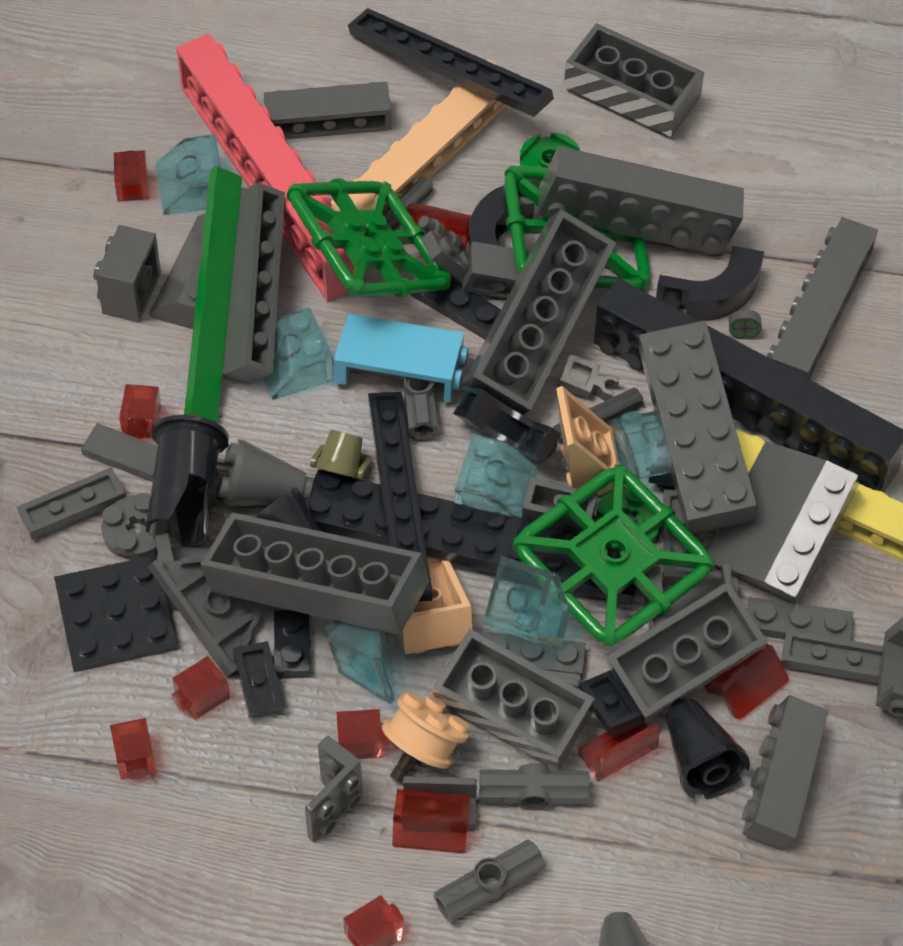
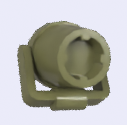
M330 430L326 443L321 445L312 456L310 467L363 480L370 470L372 458L361 453L362 437Z

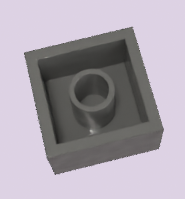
M118 225L114 236H109L105 246L104 258L96 263L93 274L94 280H97V299L101 302L102 314L137 323L140 322L161 275L156 233Z

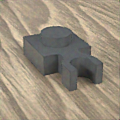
M570 354L557 386H563L568 391L588 398L591 391H593L601 399L608 400L614 397L615 392L607 390L605 386H611L616 389L620 379L611 375L602 376L598 374L600 365Z

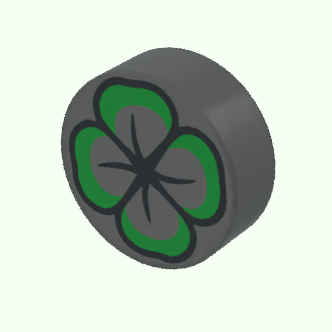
M741 309L735 311L729 317V332L735 338L752 339L758 336L762 330L761 316L756 311Z

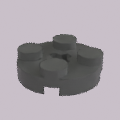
M139 493L124 497L103 511L101 525L103 540L106 547L118 557H120L119 554L129 556L130 560L157 555L155 535L165 533L170 535V520L155 522L151 525L150 531L146 532L144 524L147 521L150 494ZM133 523L143 524L141 526L142 531L138 533L134 529L129 531L127 529Z

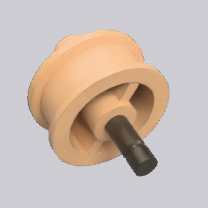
M409 691L400 694L397 699L399 708L393 718L385 719L382 724V730L396 746L404 751L397 762L398 765L394 767L390 774L394 780L402 783L403 777L408 774L416 759L433 767L449 768L453 763L451 754L458 743L466 742L469 737L468 729L470 726L463 719L446 711V704L435 696L428 695L425 699Z

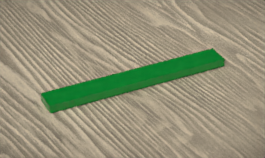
M219 166L211 168L209 174L184 415L199 416L217 422L242 186V176Z

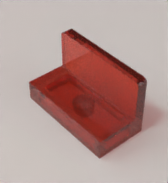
M419 203L407 204L406 209L417 226L420 218L423 216L437 219L444 225L446 231L456 233L461 237L462 243L467 246L471 215Z
M766 644L763 649L706 683L704 687L707 693L723 696L733 717L742 719L789 681V677L773 646Z
M644 722L643 725L611 738L608 732H605L579 747L578 755L597 781H600L658 748L661 729L657 723L648 727Z
M397 789L393 814L392 845L401 848L465 853L470 796Z

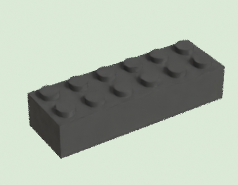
M558 146L540 183L538 215L550 218L562 209L593 228L721 256L743 220L744 188Z
M562 209L551 216L546 222L462 385L467 388L471 385L483 389L522 415L531 411L616 242Z
M706 320L640 334L639 353L685 527L693 535L755 521L757 505Z
M233 512L201 563L211 592L401 635L429 583L421 553Z

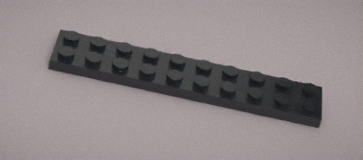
M317 470L310 497H306L305 502L321 532L389 546L380 484ZM417 493L427 557L543 584L521 561L517 552L512 547L514 537L518 536L533 520H522V517ZM549 527L536 537L572 540L579 534L572 533L563 527ZM610 547L606 548L608 551L607 555L610 558H620L619 556L622 551L619 548L616 550H612ZM532 551L561 583L581 570L569 555ZM588 579L573 591L606 599L604 592L591 579ZM634 583L617 595V602L633 605L638 587Z

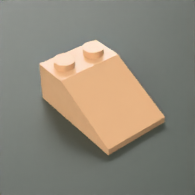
M561 386L556 388L563 439L561 451L568 464L567 481L570 487L579 489L602 471L614 468L615 464H620L612 428ZM613 482L598 491V496L612 490Z
M427 557L433 591L432 601L418 602L401 635H397L405 654H418L431 649L458 646L469 628L473 630L470 602L449 561Z

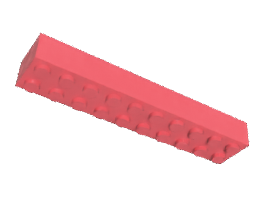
M210 33L176 47L182 91L240 176H242L247 186L251 187L259 182L285 192L282 237L328 303L348 294L347 288L340 282L321 250H317L312 244L311 234L291 202L287 199L286 194L290 185L316 182L312 172L309 169L305 170L301 165L296 149L294 147L290 148L287 145L282 129L279 126L275 127L265 105H259L251 85H245L237 65L229 62L223 45L221 43L217 44ZM328 195L311 196L332 209ZM317 219L323 230L334 234L328 224ZM343 248L336 249L352 274L354 265Z

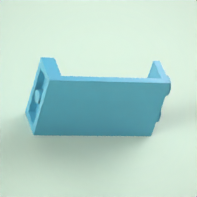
M348 313L333 360V383L346 385L351 368L445 383L444 401L451 402L454 389L460 390L463 371L459 370L460 366L466 367L469 347L464 346L463 332Z

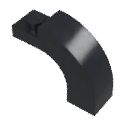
M504 185L488 193L475 207L469 224V254L472 242L499 246L497 240L508 231L506 226L508 210ZM518 191L521 215L525 219H533L534 202Z
M732 246L727 268L717 277L705 281L659 275L656 298L674 308L685 309L687 315L699 321H711L731 315L746 305L754 295L760 279L764 251Z
M471 385L453 412L455 416L490 439L539 465L544 463L546 458H549L555 452L558 445L557 441L561 436V433L554 428L523 416L485 390Z

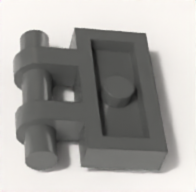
M428 216L421 217L418 225L425 234L421 239L431 260L462 282L470 267V254L466 252L467 247L462 243L461 237L452 231H446L444 225L437 219H430Z

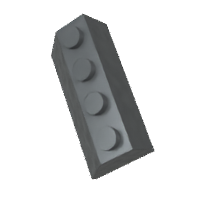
M205 213L197 216L149 313L151 318L193 329Z

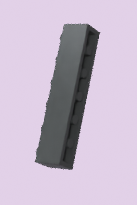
M259 182L242 191L240 195L223 362V376L248 384L273 374L285 192Z
M841 217L836 228L831 227L825 239L827 247L825 251H818L813 264V268L816 269L813 274L808 273L801 289L804 293L801 298L795 297L789 313L792 317L790 321H783L777 337L780 341L777 346L771 345L767 354L768 358L811 379L873 252L878 229L845 217Z

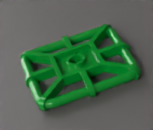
M512 165L504 172V188L508 210L506 226L511 232L514 261L519 274L527 261L524 233L541 234L549 218L542 216V220L525 219L521 215L518 191L533 201L538 207L539 189L527 179L542 180L548 169L545 167ZM593 228L610 239L632 241L637 270H635L612 251L606 264L621 277L599 276L594 288L610 289L619 278L642 291L645 290L651 283L645 240Z
M342 178L332 179L330 182L295 183L289 186L286 194L287 199L291 202L311 234L312 244L317 250H321L340 282L347 288V293L351 296L395 295L396 297H407L410 293L433 292L449 288L451 275L431 260L421 239L425 236L423 229L419 225L417 226L398 195L391 189L392 185L385 180L383 182L345 181ZM348 194H375L371 210H358ZM331 195L340 211H334L311 196ZM385 200L405 230L392 231L385 216L382 214ZM317 219L328 224L334 234L323 230ZM414 244L427 265L408 255L403 245ZM343 248L354 265L352 274L336 249ZM396 268H402L419 280H409L406 277H401ZM378 269L386 282L364 283L363 276L365 270Z
M616 464L614 468H609L599 473L571 495L565 494L557 500V505L526 526L518 536L514 537L512 546L521 561L552 593L551 598L557 604L561 603L592 637L603 642V646L613 647V644L626 640L657 615H664L670 611L671 605L701 583L714 570L715 563L714 558L710 557L706 548L675 517L676 512L670 506L665 507L633 473L624 469V465ZM613 482L612 510L594 522L579 505ZM623 484L654 514V516L639 527L622 511ZM565 515L570 516L584 530L572 540L536 537ZM665 526L691 554L661 551L647 536L658 527ZM610 547L612 550L619 548L622 551L619 556L620 558H610L607 555L608 551L606 548ZM532 551L569 555L581 570L561 583ZM657 565L694 569L664 593L645 576L647 572ZM588 579H591L606 595L605 628L571 593ZM634 583L651 603L615 629L617 595Z

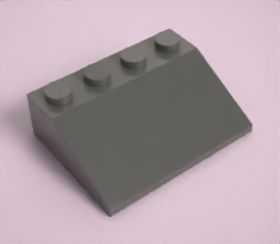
M765 441L748 473L757 505L755 521L720 528L708 553L710 557L714 558V567L722 570L723 564H730L732 576L788 603L798 604L859 487V479L857 474L827 460Z

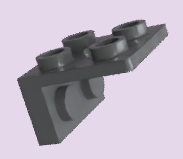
M329 735L318 744L320 779L325 787L305 807L307 834L312 842H315L321 835L327 836L337 825L338 818L346 810H353L363 796L361 761Z

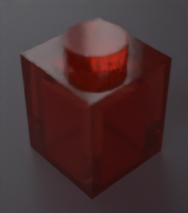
M145 150L114 152V183L117 202L149 200L148 166Z
M125 384L119 415L121 431L138 439L152 438V426L159 420L162 406L159 387Z
M209 656L172 678L174 693L171 696L175 705L181 712L187 710L194 720L230 699L228 681Z
M380 709L336 712L338 743L358 759L383 758L382 744H389V738L382 730L383 722L380 720Z
M146 718L110 725L121 780L126 778L141 779L150 773H155L156 767Z
M382 895L343 918L344 934L353 946H392L402 939V923H404V918L394 903L388 905Z

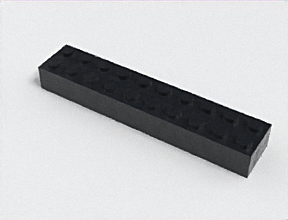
M618 278L597 304L594 344L598 345L603 351L613 353L626 360L632 367L644 370L639 353L640 334L699 322V320ZM707 325L733 419L740 422L745 428L755 430L768 437L777 445H783L786 448L827 460L857 474L859 484L881 492L886 491L902 464V428Z

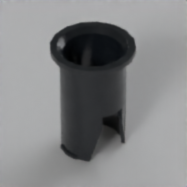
M167 416L157 420L151 430L152 439L156 442L158 448L147 521L144 526L146 527V532H149L153 523L171 520L174 512H176L182 547L198 546L204 544L209 538L207 535L218 455L228 447L229 434L221 425L199 416Z

